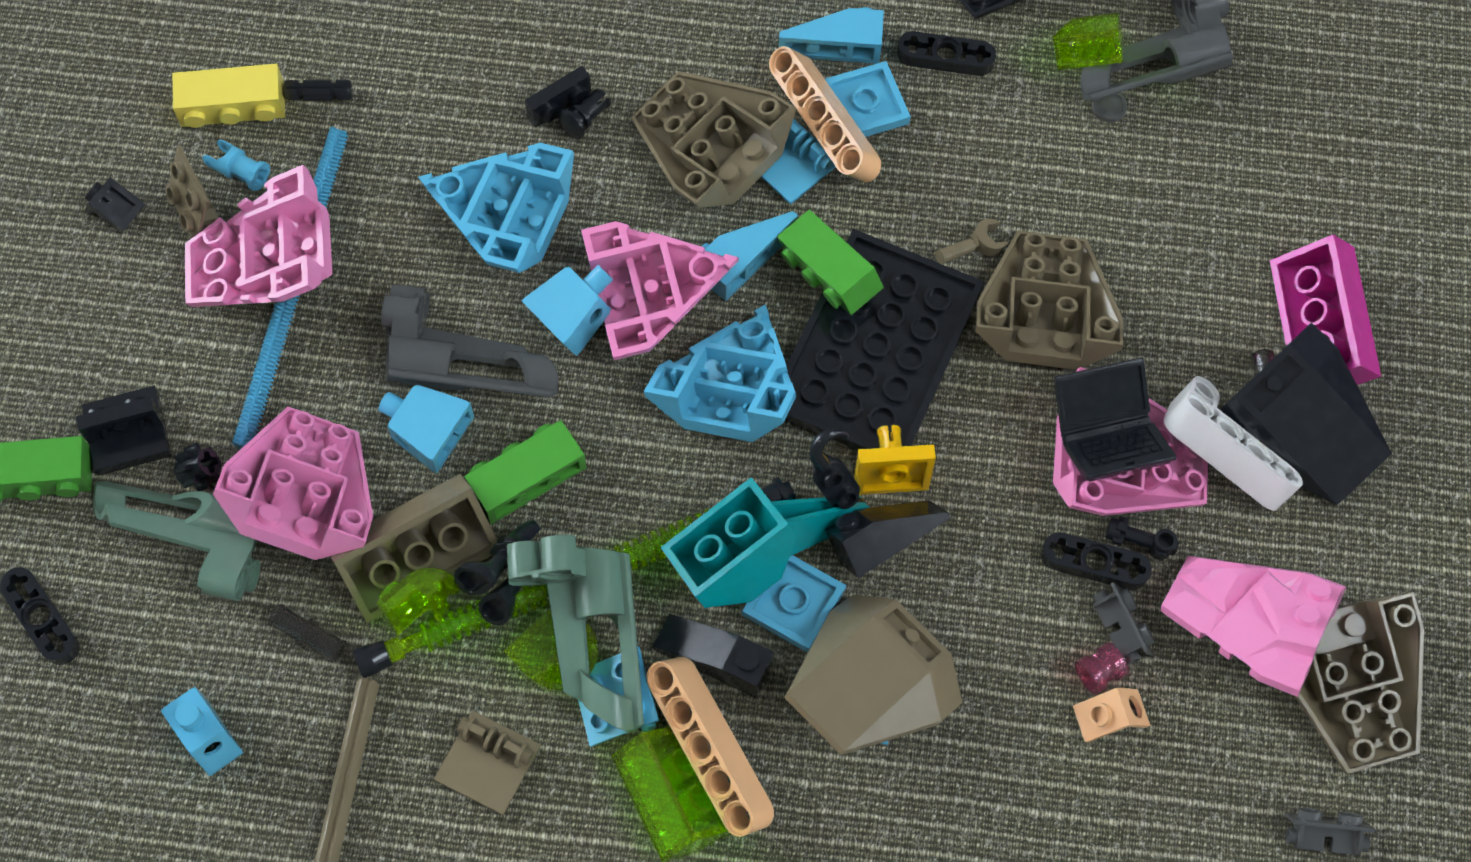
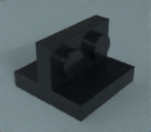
M155 385L81 405L83 415L76 416L77 426L80 433L89 443L94 471L98 476L172 456L159 392Z

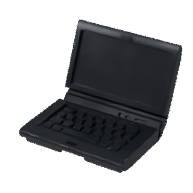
M1143 357L1054 377L1063 444L1084 480L1089 482L1135 469L1143 470L1170 464L1171 461L1176 460L1174 451L1156 425L1151 423L1148 415L1150 406Z

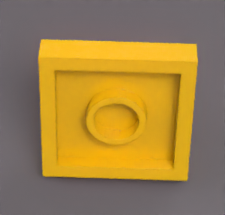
M888 425L878 428L877 435L880 448L858 449L854 479L860 486L859 495L929 490L936 460L934 444L902 447L901 428L898 425H891L890 439Z

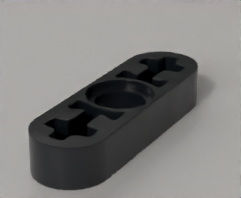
M910 31L900 37L897 57L901 63L911 67L984 76L989 74L994 67L996 50L990 43L985 41ZM910 45L916 46V53L909 52ZM928 47H932L930 56L927 55ZM941 48H949L954 51L956 56L952 59H943L937 54V51ZM962 52H966L965 61L961 60ZM983 55L984 61L978 62L976 56Z
M1058 532L1051 534L1047 537L1041 548V559L1048 568L1108 585L1114 582L1123 589H1140L1145 585L1152 572L1150 561L1141 553ZM1056 544L1062 545L1063 552L1067 553L1063 555L1062 559L1055 558V551L1051 550L1055 548ZM1077 548L1081 549L1082 552L1078 557L1077 564H1073L1072 562L1076 557L1073 555L1076 553ZM1093 552L1101 554L1105 558L1106 567L1102 570L1091 569L1086 563V555ZM1115 559H1118L1119 561L1116 567L1120 568H1117L1115 573L1111 574L1110 570L1114 565ZM1130 564L1137 565L1136 571L1142 573L1138 574L1135 579L1130 578L1129 571L1126 570Z
M13 568L6 572L0 581V591L41 654L56 665H64L75 659L80 648L79 641L39 580L25 568ZM19 580L25 583L24 588L32 597L27 601L16 591L15 583ZM38 607H47L49 609L47 621L41 625H32L30 623L31 613ZM52 631L64 642L65 650L61 653L54 649L55 644L47 635Z

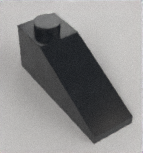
M925 500L856 509L851 513L840 516L825 531L840 564L860 578L950 519V516L946 510L932 501Z
M669 614L652 646V649L671 658L686 657L690 659L698 671L754 698L757 697L773 665L774 657L773 651L742 636L673 614Z

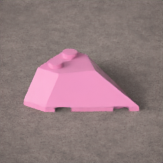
M617 221L581 230L591 271L599 265L613 279L598 296L611 308L604 323L614 360L650 352L739 261V257L729 254L721 256L705 251V247L651 231L647 234L630 229L629 225Z

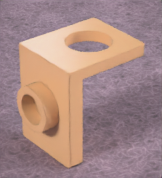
M1117 687L1073 705L1084 742H1092L1127 727L1146 728L1150 726L1138 689ZM1129 699L1133 702L1136 708L1137 716L1133 713L1130 707Z

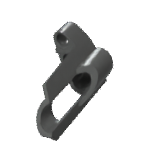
M393 284L390 295L385 296L381 325L387 328L386 382L421 385L445 390H464L473 387L548 398L557 395L558 372L553 362L547 356L528 353L524 346L425 327L431 293H427L426 288ZM460 359L520 367L523 371L524 382L450 373L449 366L454 360Z

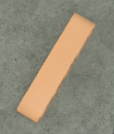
M783 46L776 49L769 60L771 73L836 168L842 174L862 182L874 180L881 170L880 157L809 57L789 47Z
M676 657L653 663L647 672L648 687L725 828L732 835L742 837L768 827L774 818L772 803L696 666L686 657Z

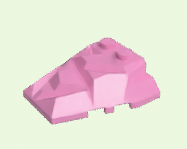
M304 165L272 177L264 184L267 189L264 194L253 202L246 197L237 204L241 209L240 212L228 221H224L219 217L185 243V303L190 307L283 302L315 289L322 283V280L332 275L329 213L326 207L318 201L317 187L309 170Z
M1188 555L1164 599L1160 611L1200 639L1208 636L1220 645L1219 653L1228 660L1234 655L1251 667L1249 675L1257 681L1298 697L1310 671L1316 649L1330 618H1333L1346 586L1309 572Z

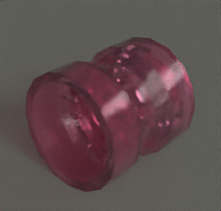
M1106 642L1098 647L1095 655L1091 657L1084 656L1074 664L1081 682L1094 695H1098L1106 690L1108 682L1112 680L1120 681L1129 674L1126 660L1121 652L1110 642Z

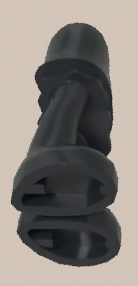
M534 520L524 522L510 534L500 538L496 544H493L490 550L491 559L485 563H463L454 573V581L458 588L471 596L487 592L497 582L504 570L508 569L506 545L513 542L530 541L541 530V527ZM507 577L500 585L487 593L479 601L478 611L481 616L493 625H504L513 615L515 598L522 586L509 585V578Z

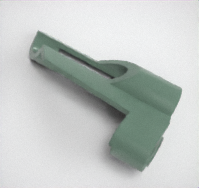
M107 481L95 482L92 501L94 514L98 520L109 522L110 526L209 552L202 564L197 581V588H201L202 594L239 601L244 592L252 593L260 575V561L251 558V554L255 551L257 540L241 535L212 493L191 491L170 495ZM126 496L196 510V513L186 519H180L131 509L125 505Z
M552 535L543 537L540 541H519L507 544L509 585H547L564 693L581 701L589 711L607 723L626 732L638 730L644 725L630 554L576 546V536ZM608 615L619 630L624 695L604 687L590 677L586 634L587 617Z

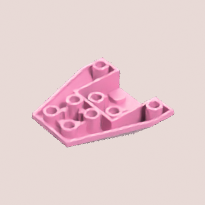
M1080 367V368H1078V369L1076 370V372H1077V371L1086 370V369ZM1149 399L1150 412H1148L1150 421L1156 425L1174 451L1176 460L1171 461L1170 464L1143 470L1135 469L1122 472L1117 476L1089 482L1084 480L1065 450L1061 437L1059 416L1057 415L1053 485L1067 506L1072 509L1107 516L1203 506L1207 504L1208 462L1168 431L1164 424L1167 409Z
M289 406L224 464L213 492V496L241 535L313 560L364 547L373 519L359 432Z

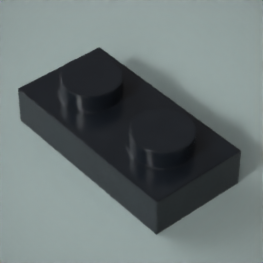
M580 66L525 100L527 119L536 128L544 122L549 123L555 120L557 113L561 109H567L573 104L581 103L592 93L590 74L583 66Z

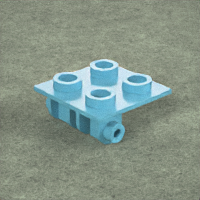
M793 119L782 156L761 178L791 205L836 166L819 141Z
M638 647L644 725L640 728L642 732L655 729V722L659 721L652 693L647 684V674L640 647ZM621 653L589 666L592 679L604 687L624 695ZM578 700L590 747L628 733L602 720Z

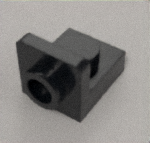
M111 177L104 185L97 182L85 196V199L89 201L85 212L90 216L94 212L120 233L125 231L145 206L143 201Z

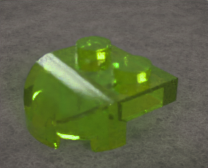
M423 568L410 573L399 583L396 581L388 585L382 591L381 599L376 603L387 625L398 636L426 611L438 621L450 608V604L446 599L451 593L453 595L460 593L461 589L456 585L454 576L451 573L437 568Z
M548 609L504 650V654L537 687L550 692H562L563 686L551 609ZM587 623L586 634L589 671L591 674L597 662L598 646L596 636Z

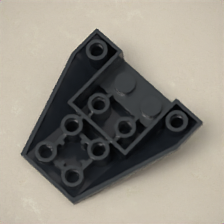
M1312 322L1219 409L1291 465L1303 480V485L1300 488L1334 505H1338L1392 454L1339 349Z

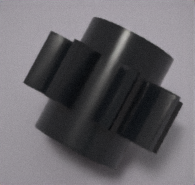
M194 443L185 447L183 452L174 456L177 461L174 467V474L177 480L183 484L184 488L195 485L197 491H203L211 487V483L217 481L220 477L218 472L221 468V460L210 446L201 450L199 444Z

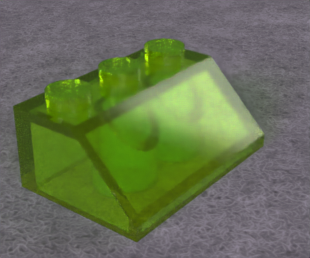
M671 727L639 733L611 755L661 862H668L691 855L731 835L721 821Z

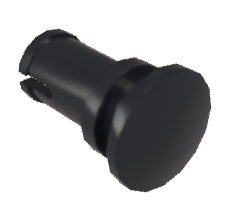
M597 88L581 103L573 104L568 110L561 109L557 113V118L562 129L572 138L581 139L585 135V130L591 126L592 120L611 105L609 97L601 101L600 99L606 93Z

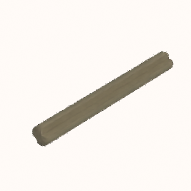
M359 678L356 683L314 862L339 861L379 689V684L373 679Z

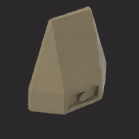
M678 71L631 119L675 192L698 208L734 204L782 156L796 109L771 91Z
M1017 231L978 299L975 331L1002 358L1011 362L1077 370L1080 367L1084 368L1121 351L1123 348V317L1088 240Z
M1414 592L1369 599L1338 607L1334 617L1330 618L1316 649L1310 671L1298 697L1295 696L1346 774L1420 753L1424 626Z
M851 595L829 612L784 697L840 755L937 726L963 703L952 654L896 599Z

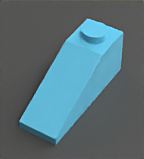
M868 7L859 9L848 8L780 31L779 47H789L810 59L877 64L880 61L884 10H873Z
M791 211L720 235L710 245L708 243L702 245V247H705V251L721 256L729 254L739 257V261L711 290L724 301H727L782 247L777 236L798 219V215Z

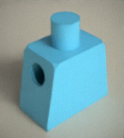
M599 265L583 280L570 267H565L528 294L522 302L577 356L611 311V308L598 295L613 279Z
M421 385L413 386L405 399L388 392L379 404V411L391 417L387 426L391 438L435 473L439 472L474 419L470 402Z
M196 687L191 688L161 710L187 751L209 776H212L244 753L204 694ZM214 742H220L217 748L204 753L209 745Z

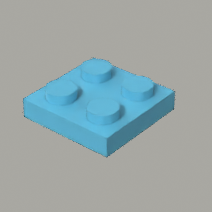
M887 61L825 78L865 137L910 124L911 116Z
M792 555L789 557L782 578L755 600L748 602L742 610V616L808 653L827 615L836 607L847 585Z

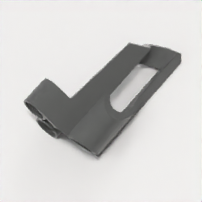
M1171 0L1175 16L1182 27L1099 56L1097 61L1085 64L1080 79L1083 100H1096L1153 82L1178 83L1231 67L1233 55L1224 23H1221V18L1229 13L1228 0ZM1162 57L1174 64V66L1111 84L1110 75L1115 71Z

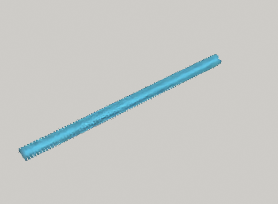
M335 127L329 128L328 138L323 147V153L321 154L319 165L316 169L317 172L314 176L315 179L313 180L317 187L318 201L324 206L328 205L326 201H329L327 197H330L329 194L332 193L330 191L333 189L331 186H334L332 182H335V175H337L335 171L339 170L336 167H340L338 165L341 163L339 160L342 159L340 156H343V149H345L343 145L347 144L344 141H347L346 138L349 137L346 135V131L338 130ZM299 295L283 302H277L274 305L273 315L270 317L272 319L269 321L267 335L264 337L263 347L254 369L253 380L250 382L252 384L249 385L250 388L245 398L244 409L241 411L243 413L240 414L241 417L236 427L235 438L232 440V444L238 449L243 448L254 438V435H257L255 432L259 431L257 427H260L258 423H261L259 419L263 418L260 415H264L262 410L265 411L263 406H266L264 402H268L266 398H269L267 394H270L268 390L272 389L269 386H273L271 383L274 382L272 378H275L273 373H277L274 370L278 369L276 365H279L277 361H280L278 357H281L279 353H283L281 349H284L282 345H285L283 341H286L284 337H288L286 333H289L287 329H290L288 325H291L289 321H292L290 317H294L292 313H295L293 309H296L294 305H297L295 301H299L297 297H300Z

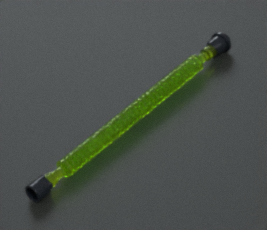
M779 477L773 478L771 484L761 488L770 501L796 499L788 481L782 482ZM705 509V510H703V514L706 513V512H707L708 510H710V509ZM700 512L694 514L695 520L702 516ZM691 516L685 517L686 526L683 520L680 519L676 521L678 529H676L673 523L667 525L668 533L663 526L658 528L660 536L653 530L649 532L651 540L648 539L646 534L640 535L641 544L637 537L631 539L633 547H630L628 541L622 543L623 551L619 545L613 546V550L630 554L631 569L633 571L637 570V561H639L641 567L647 566L646 557H648L651 564L656 562L655 554H657L660 560L664 559L665 553L661 547L692 524L694 520ZM532 585L533 587L530 588L529 586H522L523 591L519 590L515 598L513 618L519 617L517 612L519 608L523 615L527 614L526 605H530L532 611L537 610L536 601H539L541 608L547 606L544 599L548 597L547 585ZM480 599L475 601L477 609L473 610L471 603L466 605L468 612L465 614L462 607L456 609L459 615L457 617H454L452 611L447 612L449 617L447 621H445L443 614L437 616L440 624L436 625L434 618L428 620L430 628H426L424 622L419 623L421 631L405 638L399 639L397 636L387 641L382 640L354 649L353 654L362 677L367 678L375 675L383 669L392 666V663L406 658V653L426 645L429 652L435 651L434 642L437 643L440 649L444 647L442 641L444 638H446L448 645L454 643L451 635L455 634L457 640L460 641L463 639L461 631L465 630L466 636L470 637L472 636L471 627L475 628L476 633L482 632L479 626L481 623L484 624L486 630L491 628L490 623L478 611Z

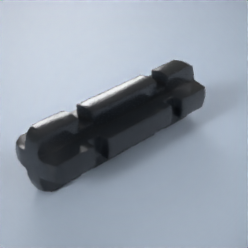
M332 79L303 80V83H299V80H286L283 86L286 100H300V97H304V100H333V97H337V100H349L352 98L353 92L351 81L348 79H336V83H332Z

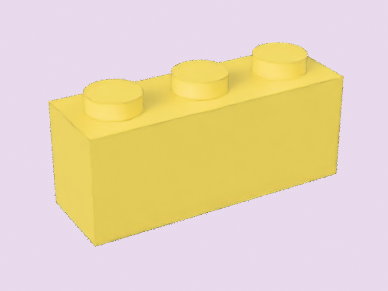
M278 64L172 73L173 110L181 127L198 128L208 124L224 123L232 125L241 121H271L274 118H285L284 81Z

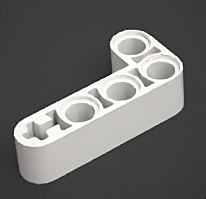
M1196 376L1170 403L1164 417L1166 428L1174 437L1262 506L1272 511L1277 510L1303 485L1301 476L1291 465L1217 408L1220 400L1219 391L1207 379Z

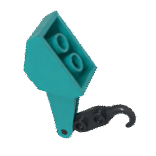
M839 427L828 428L815 437L810 445L809 456L813 463V481L824 497L770 501L751 477L661 547L693 595L705 608L752 602L782 578L790 556L828 539L825 529L834 524L840 516L851 513L856 509L870 508L859 495L860 486L840 459L826 455L823 452L825 445L835 437L847 439L849 437V433L845 429Z

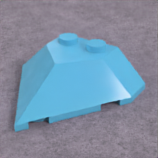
M538 143L528 146V151L510 156L505 152L452 167V172L433 177L432 173L418 178L487 265L520 273L542 261L567 207L574 153L573 150Z
M766 304L754 310L755 316L742 324L735 321L690 347V354L673 363L669 359L660 364L644 390L645 397L681 427L688 430L754 442L782 425L796 398V393L790 381L774 328H772Z

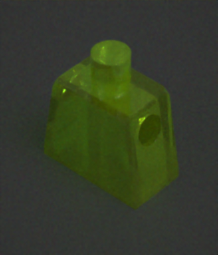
M1119 13L1071 19L1052 37L1058 70L1123 63L1124 43Z

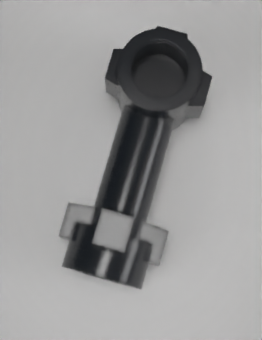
M1119 516V519L1111 517L1105 534L1106 539L1112 540L1111 544L1121 546L1123 540L1147 547L1149 548L1150 555L1160 561L1167 559L1170 555H1175L1179 542H1177V537L1173 531L1161 529L1156 534H1152L1128 526V518Z

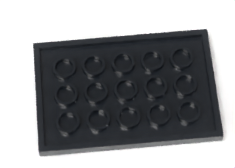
M853 229L846 243L875 268L884 288L852 315L841 306L837 309L834 308L824 297L823 293L821 294L787 364V372L793 384L796 398L785 420L818 434L828 428H843L849 433V437L847 439L835 437L832 440L856 450L880 448L877 429L888 425L890 439L891 425H898L901 428L902 447L912 446L981 294L985 281Z

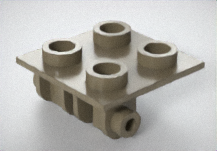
M180 145L177 146L174 162H171L170 165L171 176L165 191L168 202L171 205H175L179 213L182 230L185 233L188 232L192 239L219 217Z
M472 710L468 718L464 716L457 727V731L460 733L433 780L504 815L541 744Z

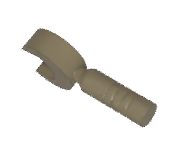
M994 219L980 221L973 230L971 238L937 250L935 252L937 262L943 264L971 253L975 249L986 256L1000 254L1008 241L996 243L987 235V231L996 230L1001 222Z

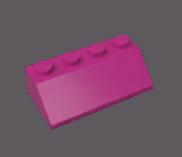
M1333 234L1270 260L1286 346L1312 322L1339 349L1357 385L1381 377L1355 248Z

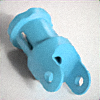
M224 140L217 141L218 147L226 153L222 158L216 160L208 155L202 157L203 162L209 168L230 179L235 177L247 183L248 188L253 191L260 190L270 174V165L264 161L257 162L247 157L245 151Z

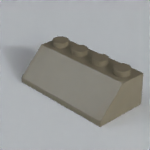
M459 474L372 520L364 547L330 557L366 623H369L452 578L455 570L463 563L481 562L491 556L490 550L493 544H496L498 540L472 488L462 475Z

